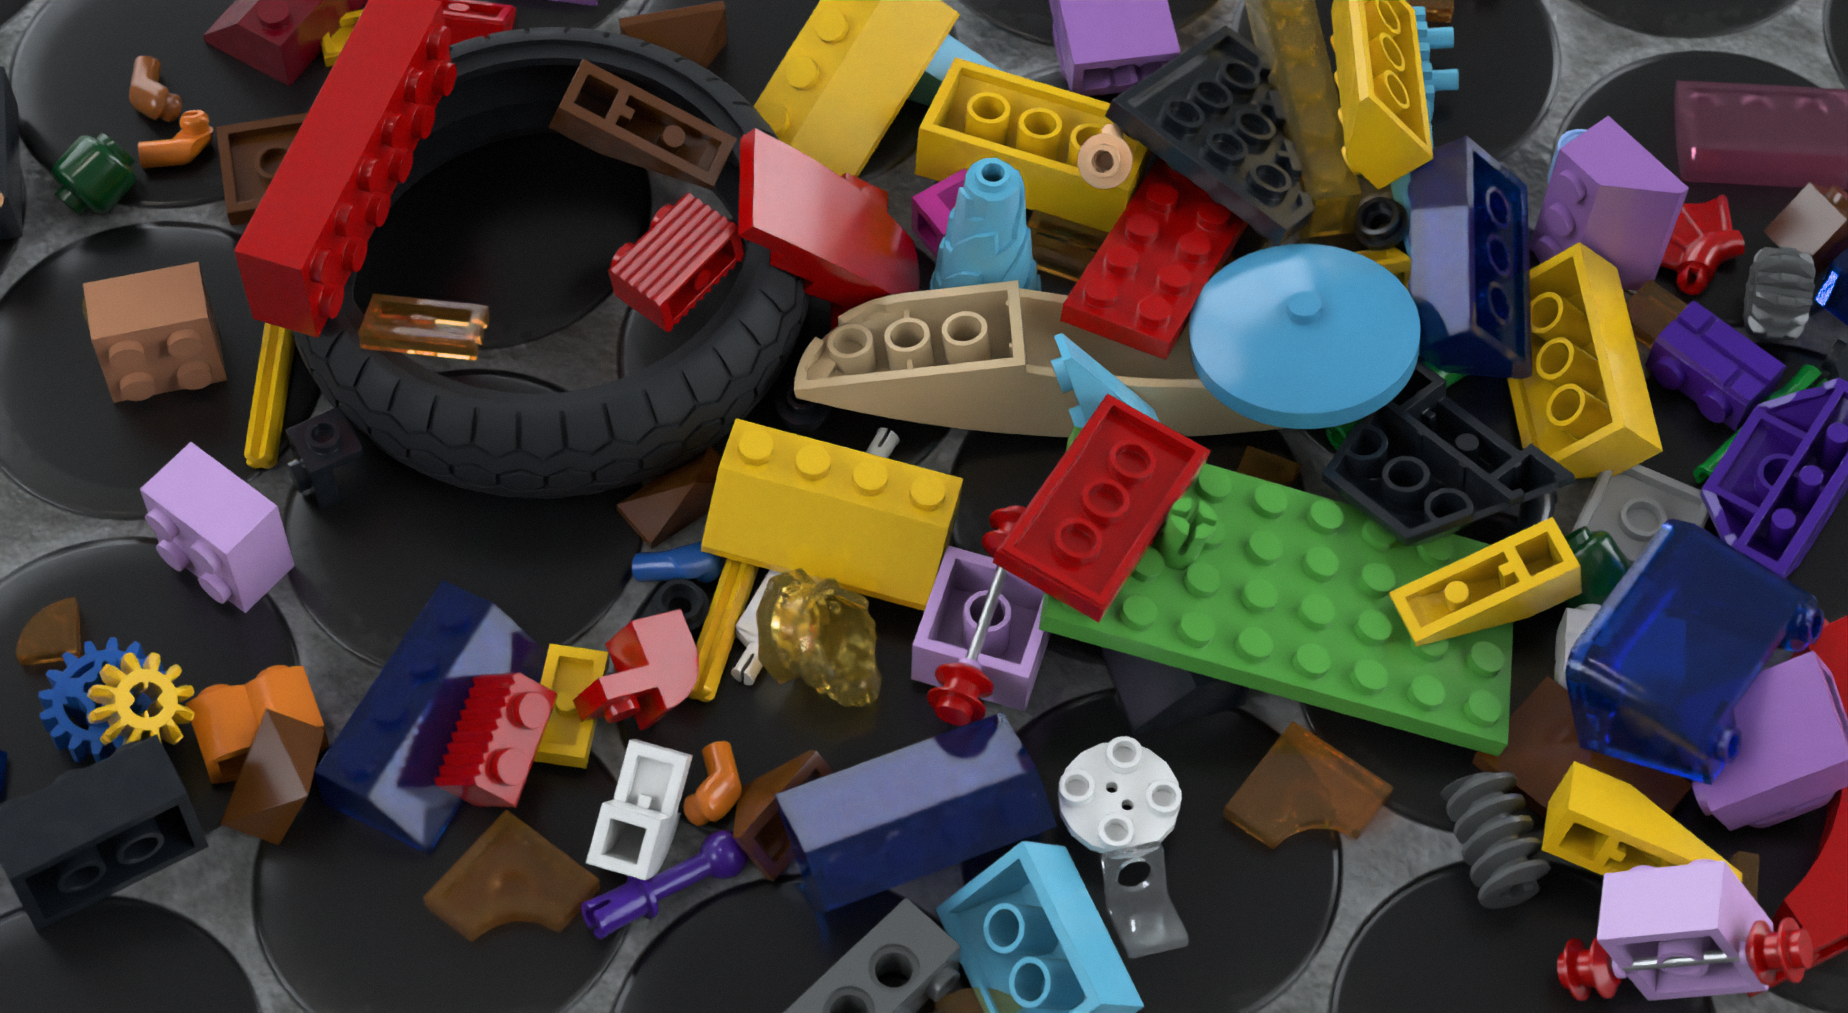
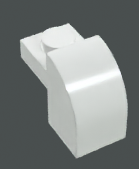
M637 739L629 740L614 798L602 803L586 861L587 864L642 880L650 879L658 873L668 854L680 820L681 813L677 811L693 755Z

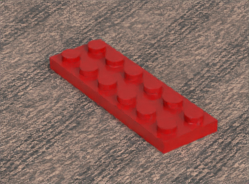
M1158 157L1063 303L1060 321L1166 360L1189 323L1192 308L1203 287L1221 270L1248 223L1227 207L1216 203L1207 192L1183 174L1172 170L1163 159Z

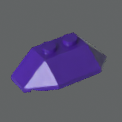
M1836 378L1822 383L1821 387L1797 391L1757 404L1701 489L1700 496L1727 554L1780 582L1801 564L1848 489V382L1841 378Z

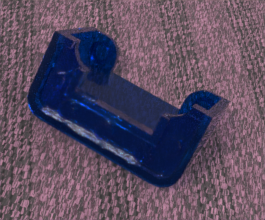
M1677 519L1667 520L1585 627L1570 650L1566 663L1565 677L1579 747L1712 785L1725 765L1735 761L1741 748L1742 733L1739 728H1736L1734 708L1780 642L1785 650L1799 653L1803 652L1809 644H1814L1819 639L1824 625V613L1818 608L1816 597L1698 525Z

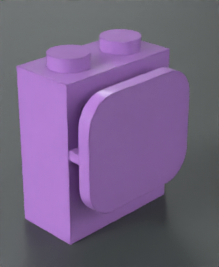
M1049 0L1053 17L1052 36L1061 74L1067 80L1070 92L1084 96L1125 92L1178 57L1181 53L1167 0Z
M1814 651L1676 704L1683 725L1675 729L1676 738L1687 761L1695 762L1700 778L1692 782L1697 802L1706 816L1713 814L1730 831L1745 825L1755 828H1766L1823 807L1832 800L1836 791L1848 787V717L1832 672Z

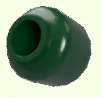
M100 133L97 138L90 135H81L52 168V176L61 186L54 195L80 216L86 209L99 215L107 214L133 186L135 174L130 167L135 160L122 147L103 133Z
M1583 526L1566 535L1564 538L1580 564L1582 589L1581 594L1564 601L1566 606L1575 609L1583 604H1598L1606 607L1611 612L1624 603L1626 593L1623 589L1632 580L1634 571L1611 534L1604 530L1591 532L1587 526Z

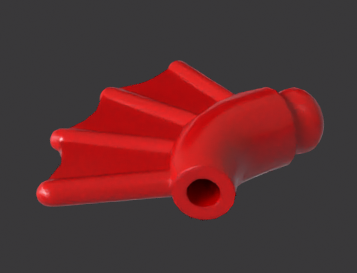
M1719 195L1717 198L1706 203H1683L1660 266L1677 271V285L1686 294L1697 295L1705 291L1707 284L1712 281L1721 263L1744 254V240L1739 230H1733L1728 199L1725 195Z

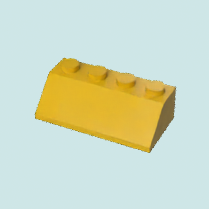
M820 0L753 107L770 125L780 141L810 156L840 176L846 172L858 178L960 14L941 0Z
M1333 0L1331 9L1333 35L1330 37L1336 54L1337 71L1334 73V79L1340 93L1341 108L1338 109V117L1343 126L1345 146L1342 147V155L1348 168L1355 175L1362 174L1379 190L1434 159L1415 10L1405 0Z
M955 57L919 127L915 174L940 182L962 169L968 171L973 163L983 158H999L1019 171L1025 187L1027 209L1110 233L1142 184L1152 151L1123 132V140L1130 147L1133 157L1132 170L1127 179L1119 186L1109 189L1096 188L1087 183L1081 176L1077 164L1078 152L1083 143L1090 137L1101 134L1102 128L1105 125L1115 124L1105 116L1111 103Z
M1578 242L1489 293L1523 449L1532 443L1574 474L1575 479L1598 477L1600 472L1614 470L1612 476H1616L1663 452L1617 267L1581 242Z
M736 418L718 468L701 543V551L925 611L956 522L963 478Z

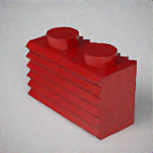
M688 192L674 206L667 204L660 208L652 219L650 229L635 244L626 243L618 249L611 261L608 273L616 297L664 331L669 332L674 324L680 322L682 316L688 314L690 308H695L698 300H703L705 293L710 292L713 285L719 283L721 277H726L729 269H734L736 262L742 261L744 250L741 237L738 236L736 224L729 222L725 216H721L716 210H712L708 204H703L699 198H694Z
M520 672L477 675L472 678L475 686L468 688L470 697L464 699L466 708L460 710L462 719L455 722L458 730L451 733L453 742L447 744L449 753L442 755L445 764L438 766L440 775L434 777V781L437 787L480 808L483 806L487 808L489 806L494 808L496 806L516 808L558 695L556 692Z

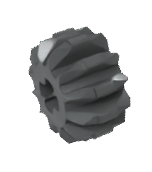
M1779 246V248L1765 247L1760 249L1754 256L1743 300L1744 311L1742 317L1748 334L1761 336V339L1779 341L1798 339L1804 332L1805 324L1809 319L1810 307L1813 305L1812 297L1816 286L1814 284L1816 269L1810 253L1797 251V248Z

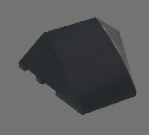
M1417 360L1411 378L1400 393L1388 404L1366 416L1361 424L1354 425L1322 473L1323 482L1405 546H1418L1446 537L1511 506L1573 484L1575 480L1574 474L1532 443L1522 451L1518 450L1446 396V380L1419 360Z

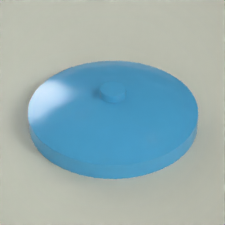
M1319 244L1281 245L1262 249L1233 261L1217 272L1205 284L1190 314L1189 350L1193 367L1203 385L1216 399L1231 410L1249 419L1272 426L1291 429H1320L1364 418L1388 404L1400 393L1411 378L1417 364L1420 346V318L1413 298L1396 276L1375 261L1358 253L1333 246Z

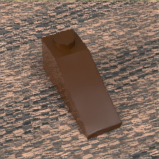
M582 59L548 128L599 154L710 190L714 187L737 139L585 59Z

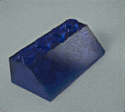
M1468 136L1432 149L1434 159L1410 172V182L1407 191L1411 202V228L1408 231V243L1411 249V276L1408 279V290L1417 307L1420 318L1419 355L1439 370L1447 373L1514 379L1528 378L1532 376L1528 188L1522 180Z
M442 580L315 769L314 773L324 804L424 853L430 854L464 801L437 787L434 777L440 775L438 766L445 764L442 755L449 753L447 744L453 742L451 733L458 730L455 722L462 719L460 710L466 708L464 699L470 697L468 688L475 686L472 678L484 674L520 672L539 683L542 678L547 652L494 603Z
M1003 712L774 794L812 906L816 912L834 910L1057 827L1037 768Z

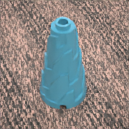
M983 158L971 165L965 175L964 187H959L956 205L951 210L948 218L946 235L939 245L935 270L930 280V290L1018 280L1019 288L1041 291L1040 275H1037V264L1032 256L1031 229L1026 225L1025 187L1018 170H1015L1010 164L999 158Z

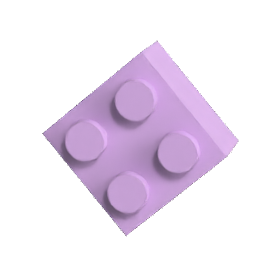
M190 442L140 488L148 514L145 515V520L156 533L159 544L156 545V550L159 555L175 570L182 571L184 568H187L199 577L198 581L201 587L217 602L224 604L229 600L246 613L295 566L277 505L194 443Z

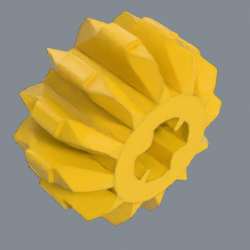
M132 652L126 653L121 658V670L113 665L106 664L99 671L101 679L106 686L93 685L87 694V697L92 701L105 705L91 711L87 716L91 724L107 721L110 725L101 735L100 741L104 745H108L120 735L124 737L122 743L124 745L132 741H144L157 734L160 741L162 738L172 745L179 742L183 738V734L176 723L188 724L194 718V711L177 704L187 700L194 694L191 685L174 687L172 682L182 672L180 666L174 664L164 674L158 672L161 662L160 655L153 652L147 656L142 668L137 657ZM144 693L149 696L152 702L147 710L138 716L132 712L130 706L136 698Z

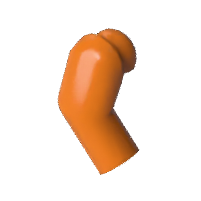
M202 110L184 112L179 121L182 130L172 139L139 142L138 154L141 168L180 166L192 162L212 142L214 129L209 126V116Z
M714 742L705 746L702 750L708 778L696 788L695 794L687 796L683 803L684 814L693 825L704 826L709 821H719L741 797V781L729 742Z

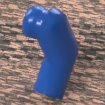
M702 541L667 551L637 553L632 561V572L634 578L639 582L695 578L701 583H708L720 576L723 570V563L719 558L720 556L702 552Z

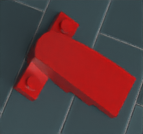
M756 128L741 137L738 236L770 249L771 266L805 278L803 289L805 294L831 302V331L838 326V316L856 306L889 295L919 291V264L914 241L888 214L887 191L846 172L840 176L810 156Z

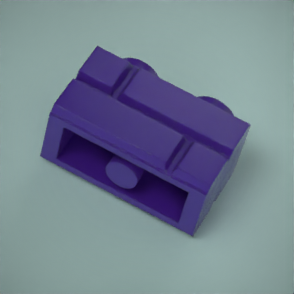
M1694 300L1677 316L1675 321L1673 320L1657 336L1645 364L1652 371L1654 378L1660 385L1670 390L1678 389L1697 403L1700 412L1707 419L1715 423L1723 422L1734 431H1738L1744 425L1755 406L1766 395L1775 391L1786 367L1782 362Z

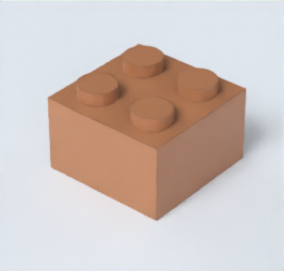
M199 262L83 283L91 341L114 403L125 400L141 401L156 394L182 389L197 390L209 384L227 381L218 325Z

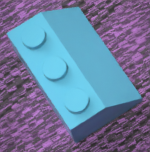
M1021 841L935 908L946 933L961 946L960 963L984 1013H1137L1145 1007L1065 846Z

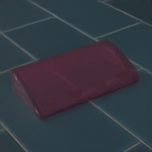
M1676 81L1675 130L1681 181L1805 187L1810 182L1827 188L1835 184L1841 189L1848 190V89Z

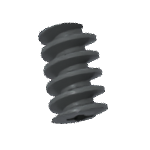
M1482 772L1468 775L1447 785L1440 793L1442 798L1448 801L1446 812L1450 820L1455 822L1454 834L1459 843L1464 844L1462 856L1465 862L1472 866L1470 878L1473 884L1480 888L1478 900L1482 907L1489 909L1512 907L1531 899L1540 890L1537 880L1548 874L1551 869L1547 860L1528 859L1540 852L1542 843L1536 837L1520 838L1533 828L1534 822L1527 815L1512 816L1523 809L1526 804L1522 794H1505L1518 783L1517 777L1513 772Z

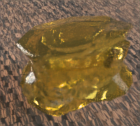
M802 568L775 575L769 579L756 611L758 660L779 685L803 677L805 683L815 688L819 694L827 693L831 699L837 700L839 704L848 707L854 705L862 707L866 703L874 702L878 698L881 688L882 674L876 667V656L874 653L876 644L874 628L876 627V622L867 612L869 601L865 597L840 588L839 583L834 578H826L817 584Z

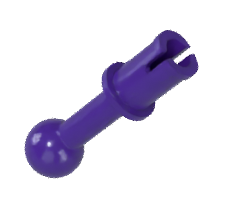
M720 830L713 832L701 844L699 854L647 880L627 876V883L601 896L599 895L583 902L581 909L584 920L590 930L598 927V929L594 930V935L598 939H602L642 916L647 919L656 917L659 912L658 901L708 876L717 879H729L737 876L745 868L748 855L735 841L732 831Z

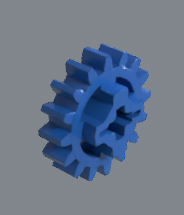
M110 637L106 644V649L97 651L91 640L87 641L84 644V656L77 658L73 654L66 652L62 657L67 668L63 672L48 670L46 673L53 689L39 691L38 698L45 710L39 715L46 731L51 732L50 736L55 747L59 751L68 748L75 762L80 763L90 752L93 754L96 763L108 758L109 754H113L122 746L124 737L120 735L108 745H104L100 741L101 735L110 725L107 721L91 724L87 716L91 711L105 705L92 701L87 697V694L93 685L106 686L101 679L99 671L106 664L113 665L121 670V658L126 653H134L141 668L143 667L147 656L145 657L141 644L136 641L126 651L121 650L116 637ZM160 662L158 672L164 674L166 671H164ZM142 693L135 699L130 709L133 713L140 716L147 710L152 701L149 696ZM69 717H75L77 724L89 725V729L85 730L78 727Z

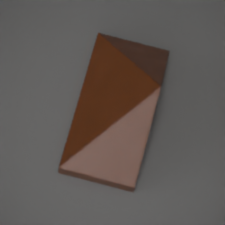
M724 1L619 18L621 35L634 37L666 48L704 68H707L727 44L726 8Z
M710 446L697 454V456L670 469L618 503L617 511L652 550L709 512L717 472L722 458Z
M265 708L220 824L279 845L308 797L325 730Z
M809 750L742 786L741 797L737 801L733 838L765 878L775 881L846 800L850 792L821 755L815 750Z

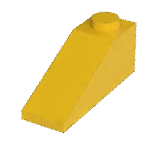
M1550 517L1389 592V596L1417 647L1526 619L1582 593L1581 568L1554 518Z
M1574 761L1548 801L1542 850L1604 876L1605 873L1629 871L1633 867L1642 865L1660 868L1688 865L1690 862L1698 859L1725 861L1742 882V873L1635 787Z

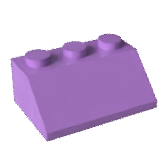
M1607 116L1560 148L1529 248L1535 253L1538 261L1543 263L1576 243L1581 242L1617 267L1622 289L1646 291L1653 286L1689 187L1610 116Z

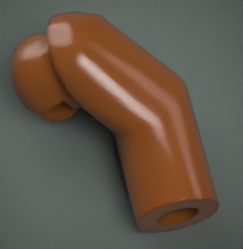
M151 56L137 57L134 61L129 90V100L132 107L153 120L161 118L165 122L175 121L181 113L183 102L179 95L168 93V88L159 83L161 63Z

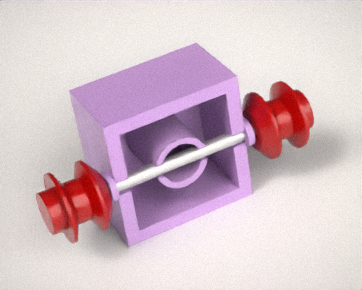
M1011 505L991 513L989 523L993 531L985 533L981 541L983 549L991 557L947 546L912 645L911 679L937 686L928 692L927 701L935 709V714L949 724L964 726L970 722L983 719L986 714V708L979 699L1026 711L1051 635L1050 632L1039 630L1044 592L992 563L996 550L1026 507Z
M1698 859L1690 862L1688 865L1660 868L1642 865L1633 867L1629 871L1605 873L1597 936L1592 941L1590 949H1587L1584 942L1579 938L1568 940L1564 952H1561L1558 956L1557 973L1563 988L1569 989L1571 995L1578 1001L1586 1000L1591 993L1592 987L1596 988L1602 998H1612L1619 987L1621 979L1627 976L1648 1001L1768 991V985L1775 981L1777 971H1784L1786 977L1792 983L1800 982L1804 976L1805 969L1812 966L1813 946L1808 932L1805 929H1800L1796 921L1791 917L1783 918L1778 931L1773 932V922L1725 861Z

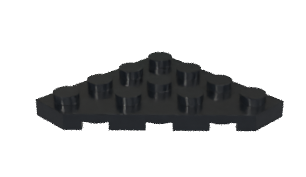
M1225 25L1114 98L1105 116L1122 128L1128 137L1139 141L1163 159L1172 170L1183 174L1207 192L1216 203L1227 207L1248 223L1257 234L1268 238L1279 246L1307 224L1315 208L1311 195L1303 193L1299 178L1303 169L1294 141L1287 140L1283 127L1287 117L1279 91L1272 90L1270 87L1268 76L1272 68L1268 55Z

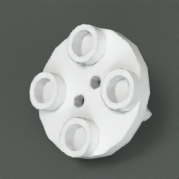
M1120 736L1112 739L1109 743H1101L1081 752L1067 766L1064 774L1061 776L1058 789L1060 817L1070 834L1088 849L1112 857L1134 856L1158 846L1174 829L1181 806L1182 794L1178 780L1167 762L1148 748L1142 747L1134 738ZM1112 787L1116 789V792L1110 793L1106 789ZM1130 805L1132 809L1124 810L1122 806Z

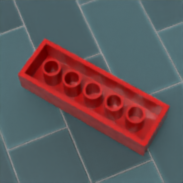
M368 0L234 250L253 319L318 338L328 318L333 319L339 313L343 303L346 282L352 272L357 273L362 268L367 254V241L375 226L381 227L385 223L390 209V197L397 183H404L408 178L413 163V152L420 138L426 139L430 135L435 120V109L442 96L447 97L450 95L456 81L457 67L456 64L451 62L449 50L451 30L445 26L441 1Z

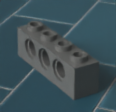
M906 897L783 1013H916L930 998L934 1002H938L956 985L960 978L958 971L961 946ZM898 972L906 976L909 981L901 987L891 988L881 984L878 979L885 973Z

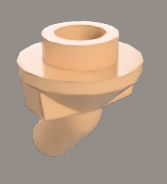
M1116 124L1105 125L1102 128L1101 134L1090 137L1083 143L1078 152L1077 164L1079 172L1090 185L1102 189L1119 186L1127 179L1132 170L1133 157L1131 149L1123 140V129Z

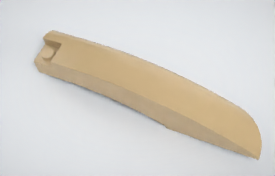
M1018 280L900 293L877 298L856 306L838 316V326L823 339L815 337L801 357L794 382L795 397L798 399L855 412L967 430L1069 437L1074 424L1068 409L1079 404L1074 390L1062 393L1050 361L1061 357L1054 336L1063 333L1154 408L1160 423L1185 437L1283 429V427L1260 423L1240 415L1222 404L1207 390L1197 376L1191 361L1189 323L1168 358L1163 360L1060 321L1063 303L1068 297L1067 295L1019 288Z

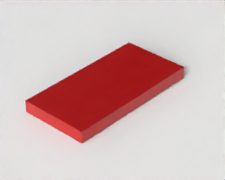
M1107 394L1000 544L992 563L1099 623L1163 528L1173 504L1183 498L1205 465L1211 450Z

